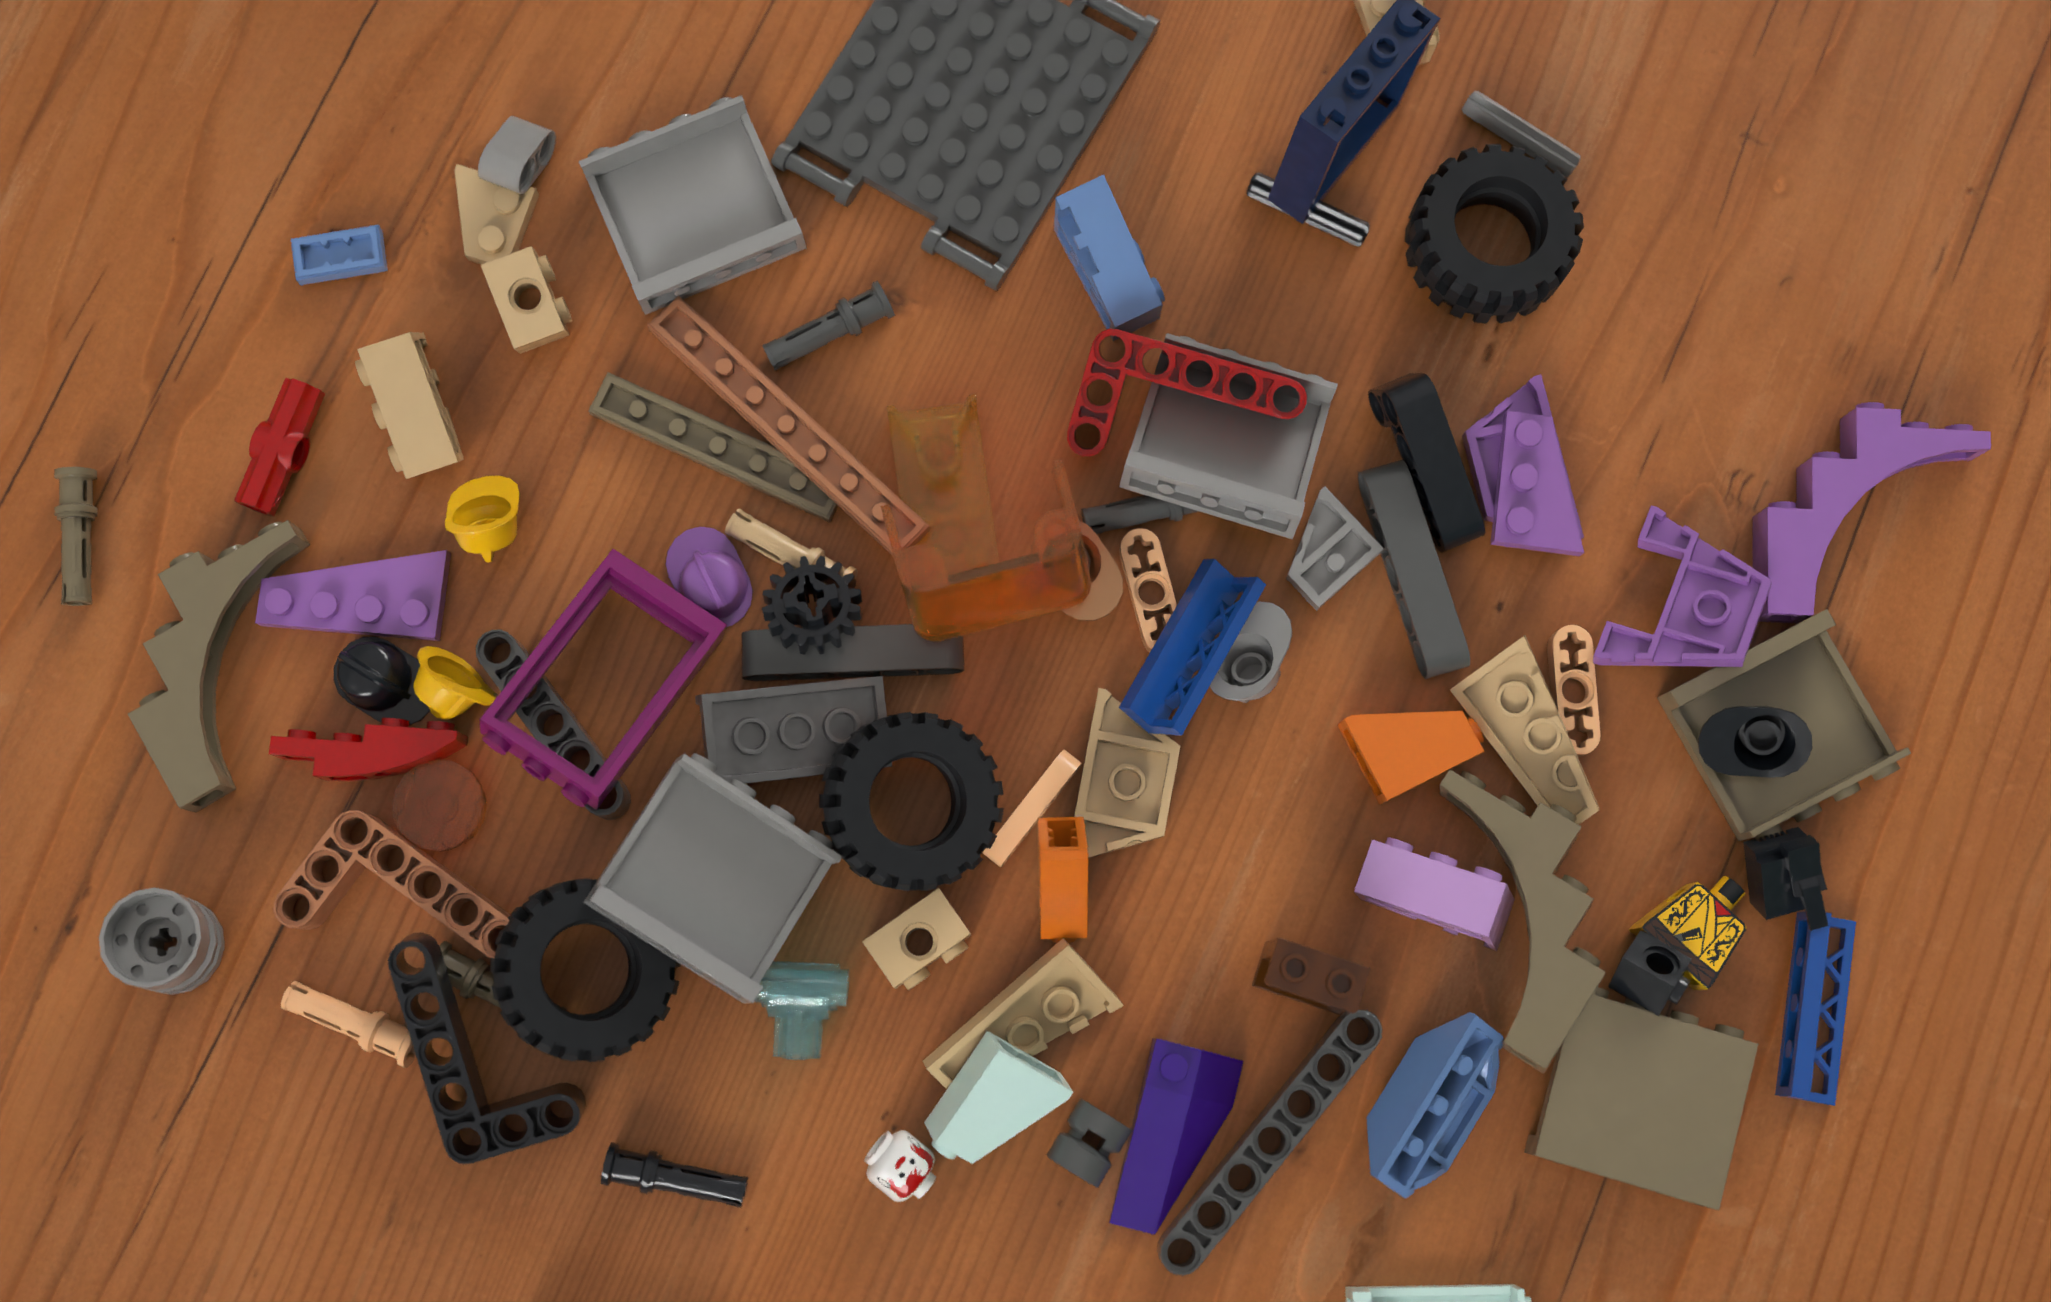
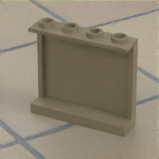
M1827 609L1749 649L1742 667H1715L1657 697L1738 841L1753 837L1759 841V837L1764 839V836L1770 838V834L1775 836V833L1783 831L1779 825L1781 822L1791 817H1794L1796 822H1800L1822 811L1819 802L1830 796H1833L1837 802L1861 790L1858 784L1860 780L1872 775L1873 779L1877 781L1900 769L1897 761L1911 754L1908 747L1896 751L1826 630L1835 626L1836 623ZM1767 705L1793 712L1806 722L1812 734L1813 748L1808 761L1798 771L1785 777L1766 778L1718 773L1705 764L1698 748V737L1702 726L1713 714L1725 708L1737 706L1754 707Z
M1597 987L1556 1053L1536 1135L1528 1134L1524 1153L1696 1205L1719 1210L1758 1044L1744 1040V1031L1716 1024L1715 1031L1698 1026V1017L1672 1010L1670 1017L1657 1016L1626 998L1625 1004L1608 999L1609 991Z

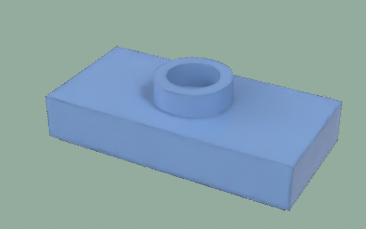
M379 225L291 239L295 277L300 285L388 271L383 230Z

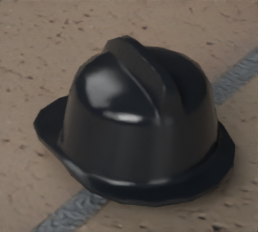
M376 636L362 637L349 643L338 655L334 665L333 676L338 693L347 702L379 722H381V718L409 720V725L421 721L430 712L428 706L417 697L413 688V683L420 667L418 659L391 642Z
M1767 705L1725 708L1713 714L1702 726L1698 737L1699 753L1705 764L1718 773L1733 776L1785 777L1798 771L1808 761L1813 748L1812 734L1804 720L1793 712Z

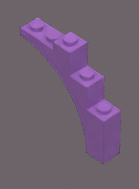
M1866 402L1856 405V408L1840 419V453L1830 451L1814 453L1810 459L1796 468L1797 508L1794 502H1772L1768 504L1767 508L1753 516V568L1772 580L1759 622L1798 624L1814 615L1816 583L1826 549L1843 518L1867 491L1882 480L1905 469L1934 462L1973 460L1991 449V432L1973 431V426L1968 424L1949 425L1944 429L1929 428V424L1925 422L1901 424V409H1884V404L1878 402Z

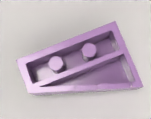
M1387 837L1385 843L1372 839L1354 890L1361 900L1414 920L1418 918L1441 926L1443 931L1453 935H1458L1459 932L1485 941L1483 946L1495 951L1498 950L1515 900L1508 885L1501 882L1503 877L1501 874L1478 866L1475 867L1474 873L1456 867L1457 860L1437 852H1431L1429 858L1412 853L1413 846L1398 839Z

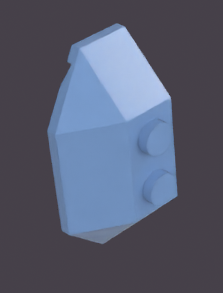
M1469 1012L1414 1039L1367 1116L1370 1175L1406 1199L1414 1194L1415 1189L1429 1184L1448 1171L1495 1093L1499 1070V1050L1502 1048L1504 1036L1477 1015Z

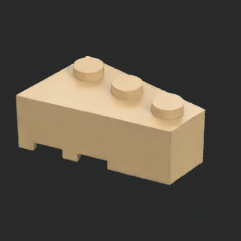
M408 332L359 348L357 350L361 359L355 361L356 369L365 387L371 385L377 402L371 405L375 420L381 430L387 428L393 445L388 447V454L396 472L403 471L406 479L464 460L447 407H444L436 384L440 383L436 370H430L422 348L428 345L425 335L420 332Z

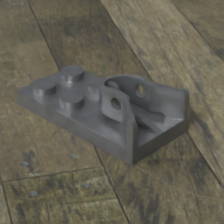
M883 676L695 696V702L700 706L705 758L717 767L715 774L731 783L732 779L739 780L745 784L823 775L825 769L831 766L835 758L833 756L834 752L840 744L846 743L851 738L853 732L862 726L874 722V720L887 717ZM892 763L888 764L886 767H892Z

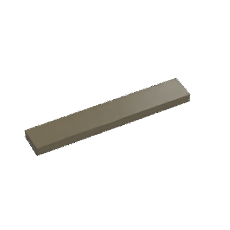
M609 372L588 410L592 416L829 523L837 510L838 505L774 446Z

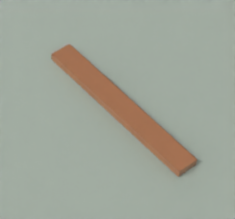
M680 296L676 297L647 325L649 331L898 562L930 531L929 525Z

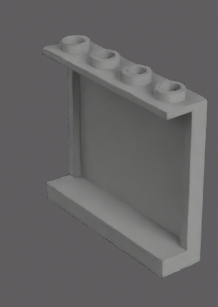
M742 95L733 99L728 97L713 102L709 109L694 115H679L673 118L667 126L652 132L649 130L637 132L627 142L612 148H598L592 151L587 158L579 161L645 315L668 306L678 296L682 299L688 298L807 249L802 230L797 219L793 217L748 115Z
M1166 333L1164 343L1293 379L1304 387L1307 394V403L1303 412L1297 417L1280 419L1152 382L1131 449L1126 459L1119 487L1293 539L1302 518L1306 503L1304 499L1329 407L1338 384L1326 381L1318 375H1306L1283 368L1274 362H1263L1242 356L1230 349H1219L1205 345L1190 337H1179ZM1164 350L1161 351L1154 375L1162 374L1169 365V358ZM1200 360L1192 362L1186 370L1187 380L1195 387L1206 386L1212 378L1210 365ZM1247 373L1236 374L1230 381V392L1237 399L1249 398L1255 391V381ZM1288 385L1279 387L1273 395L1274 406L1284 412L1292 410L1298 403L1297 391Z
M693 753L691 757L683 754L676 758L583 903L740 1002L754 1003L763 988L759 984L829 868L832 864L839 863L843 856L832 850L833 842L823 834L814 830H810L809 834L795 826L793 823L796 818L788 811L773 804L770 808H767L754 798L757 793L748 785L736 779H732L731 783L715 774L717 767L708 759L696 753Z

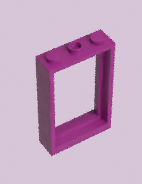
M612 549L480 718V733L484 735L482 740L494 751L502 755L510 752L522 760V767L536 779L545 781L549 778L561 786V793L575 805L584 807L588 804L597 810L723 640L727 624L615 549ZM612 589L693 644L596 775L591 777L510 723L509 720L609 590Z

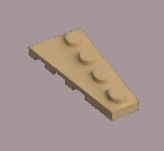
M1526 635L1450 689L1468 715L1478 724L1481 732L1537 806L1540 802L1549 808L1552 804H1557L1575 815L1577 818L1575 823L1578 825L1599 811L1600 807Z
M1062 938L926 1057L923 1063L926 1069L947 1089L987 1031L1025 1053L1034 1056L1047 1049L1046 1043L1068 1031L1074 1034L1089 1026L1088 1020L1106 1010L1112 1013L1124 1005L1071 945Z

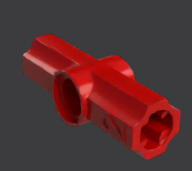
M285 378L268 420L261 422L252 434L249 445V455L252 459L234 499L236 503L256 512L275 516L292 473L299 472L308 458L310 451V438L308 435L325 396L324 392L305 382L293 378Z

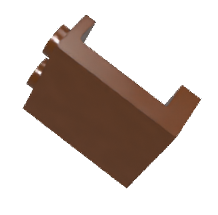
M1276 938L1265 942L1252 986L1337 1015H1342L1343 1011L1356 1013L1361 1002L1370 968L1281 938Z

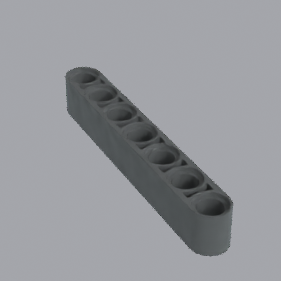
M1358 1010L1356 1013L1344 1012L1335 1020L1164 1231L1158 1241L1157 1252L1159 1259L1168 1271L1175 1275H1187L1193 1273L1203 1263L1377 1047L1382 1038V1026L1379 1019L1373 1013L1366 1010ZM1354 1018L1364 1020L1368 1027L1366 1040L1358 1045L1351 1042L1347 1035V1026ZM1330 1053L1336 1057L1340 1067L1337 1076L1332 1080L1326 1081L1319 1075L1317 1065L1323 1055ZM1297 1090H1303L1310 1098L1308 1112L1300 1117L1293 1116L1288 1109V1099ZM1267 1127H1275L1281 1136L1279 1148L1272 1153L1262 1152L1258 1145V1136ZM1237 1164H1246L1252 1173L1249 1185L1241 1190L1232 1189L1228 1182L1230 1169ZM1208 1201H1216L1222 1209L1220 1221L1210 1227L1201 1225L1197 1217L1200 1206ZM1183 1238L1191 1242L1192 1254L1186 1262L1180 1264L1173 1263L1168 1259V1247L1175 1239Z

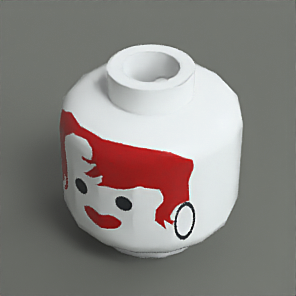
M900 1130L894 1134L886 1131L874 1143L864 1159L868 1164L866 1172L868 1180L895 1202H903L912 1195L920 1199L930 1189L936 1179V1176L931 1173L935 1162L933 1152L905 1130Z

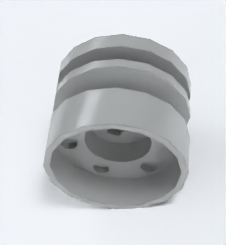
M155 887L134 891L118 901L104 918L99 935L101 958L112 975L125 984L169 995L190 992L208 981L219 967L225 948L223 927L213 911L200 902L177 892ZM173 938H176V947H170L165 951V942H171Z

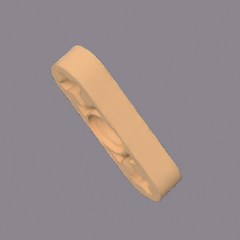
M1137 528L1129 531L1124 536L1119 554L1144 647L1150 653L1157 641H1153L1151 638L1157 631L1155 616L1145 620L1144 614L1154 615L1169 608L1170 614H1163L1162 616L1165 627L1177 603L1158 537L1148 529ZM1135 540H1141L1143 546H1151L1152 550L1148 551L1146 556L1148 570L1157 566L1159 571H1147L1136 578L1133 576V572H1140L1141 570L1139 557L1136 554L1129 555L1128 551L1133 549ZM1147 581L1159 583L1164 589L1163 600L1154 605L1143 602L1138 592L1139 587Z
M1567 625L1556 631L1550 637L1547 644L1550 691L1567 732L1574 729L1575 720L1574 715L1565 718L1564 712L1575 713L1583 709L1587 711V715H1582L1577 720L1579 731L1587 732L1588 739L1580 743V748L1577 747L1575 740L1570 739L1577 756L1581 757L1592 752L1598 746L1601 737L1595 664L1593 663L1594 649L1592 638L1584 628L1577 625ZM1568 636H1571L1572 643L1580 645V650L1575 652L1572 657L1573 667L1582 665L1583 670L1573 669L1561 673L1560 667L1565 668L1568 666L1570 659L1568 651L1561 650L1559 644L1567 640ZM1567 679H1575L1583 684L1585 697L1581 703H1571L1564 698L1562 685Z
M1063 749L998 831L992 847L985 848L983 854L1001 868L1038 822L1037 818L1043 816L1082 763Z

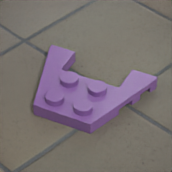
M1651 506L1639 535L1637 547L1682 560L1655 633L1649 634L1607 621L1594 653L1593 663L1612 666L1742 667L1767 600L1772 580L1724 549L1719 551L1699 538V533L1686 525L1684 527L1679 526L1666 517V512L1658 507Z

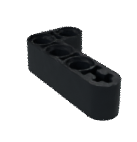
M1410 373L1369 390V403L1375 418L1381 426L1391 427L1402 460L1408 466L1436 548L1443 553L1484 536L1485 526L1438 393L1428 375L1425 373Z

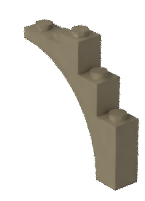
M288 520L285 522H274L265 526L258 532L259 537L245 545L238 544L223 550L218 555L219 560L217 561L199 551L196 553L189 552L173 559L169 563L170 567L158 574L183 621H173L161 626L155 631V637L143 643L168 691L161 690L147 695L139 702L140 707L128 713V716L180 809L196 813L236 790L223 759L216 726V686L223 652L233 628L255 592L260 588L261 579L269 578L281 565L310 545L303 531Z
M1449 769L1440 783V795L1467 814L1493 842L1512 873L1525 911L1529 937L1528 980L1520 1010L1503 1042L1502 1048L1544 1074L1606 974L1605 971L1598 968L1601 961L1589 952L1579 947H1576L1573 952L1566 948V945L1593 902V898L1586 895L1589 889L1584 884L1568 875H1564L1562 879L1555 876L1556 871L1579 837L1581 826L1575 823L1577 819L1575 815L1557 804H1552L1549 808L1540 802L1530 818L1524 814L1526 808L1516 800L1506 795H1502L1498 799L1484 790L1486 784L1476 776L1466 771H1462L1458 775Z

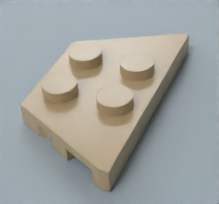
M1098 688L1074 814V817H1084L1088 858L1164 836L1180 752V745L1166 734H1152L1145 731L1118 708L1121 703L1109 691L1103 688Z

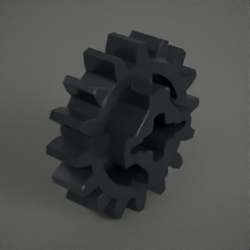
M802 556L800 558V567L796 569L788 562L784 563L785 576L782 578L772 574L770 581L774 590H763L762 594L764 602L767 604L762 608L765 621H771L768 627L772 637L782 634V645L786 649L794 642H797L800 654L804 655L809 645H816L819 654H824L825 643L830 641L837 648L841 647L840 634L843 632L853 636L855 634V627L851 620L862 619L861 607L858 606V604L862 603L861 590L855 589L856 581L853 573L843 576V567L840 562L835 563L831 568H827L825 556H820L816 565H809L806 556ZM809 594H813L814 602H817V607H815L816 616H812L811 608H808V603H810Z

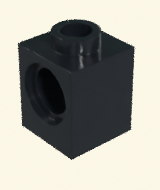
M1640 930L1622 957L1608 987L1659 1016L1668 1001L1677 1005L1691 982V980L1683 975L1692 959Z

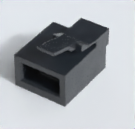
M1799 827L1788 829L1786 833L1784 831H1781L1780 834L1777 832L1775 836L1770 834V838L1768 836H1764V839L1759 837V841L1757 839L1745 841L1744 852L1749 900L1756 910L1768 920L1805 909L1810 931L1828 926L1821 891L1827 890V886L1822 872L1819 842L1811 835H1806Z

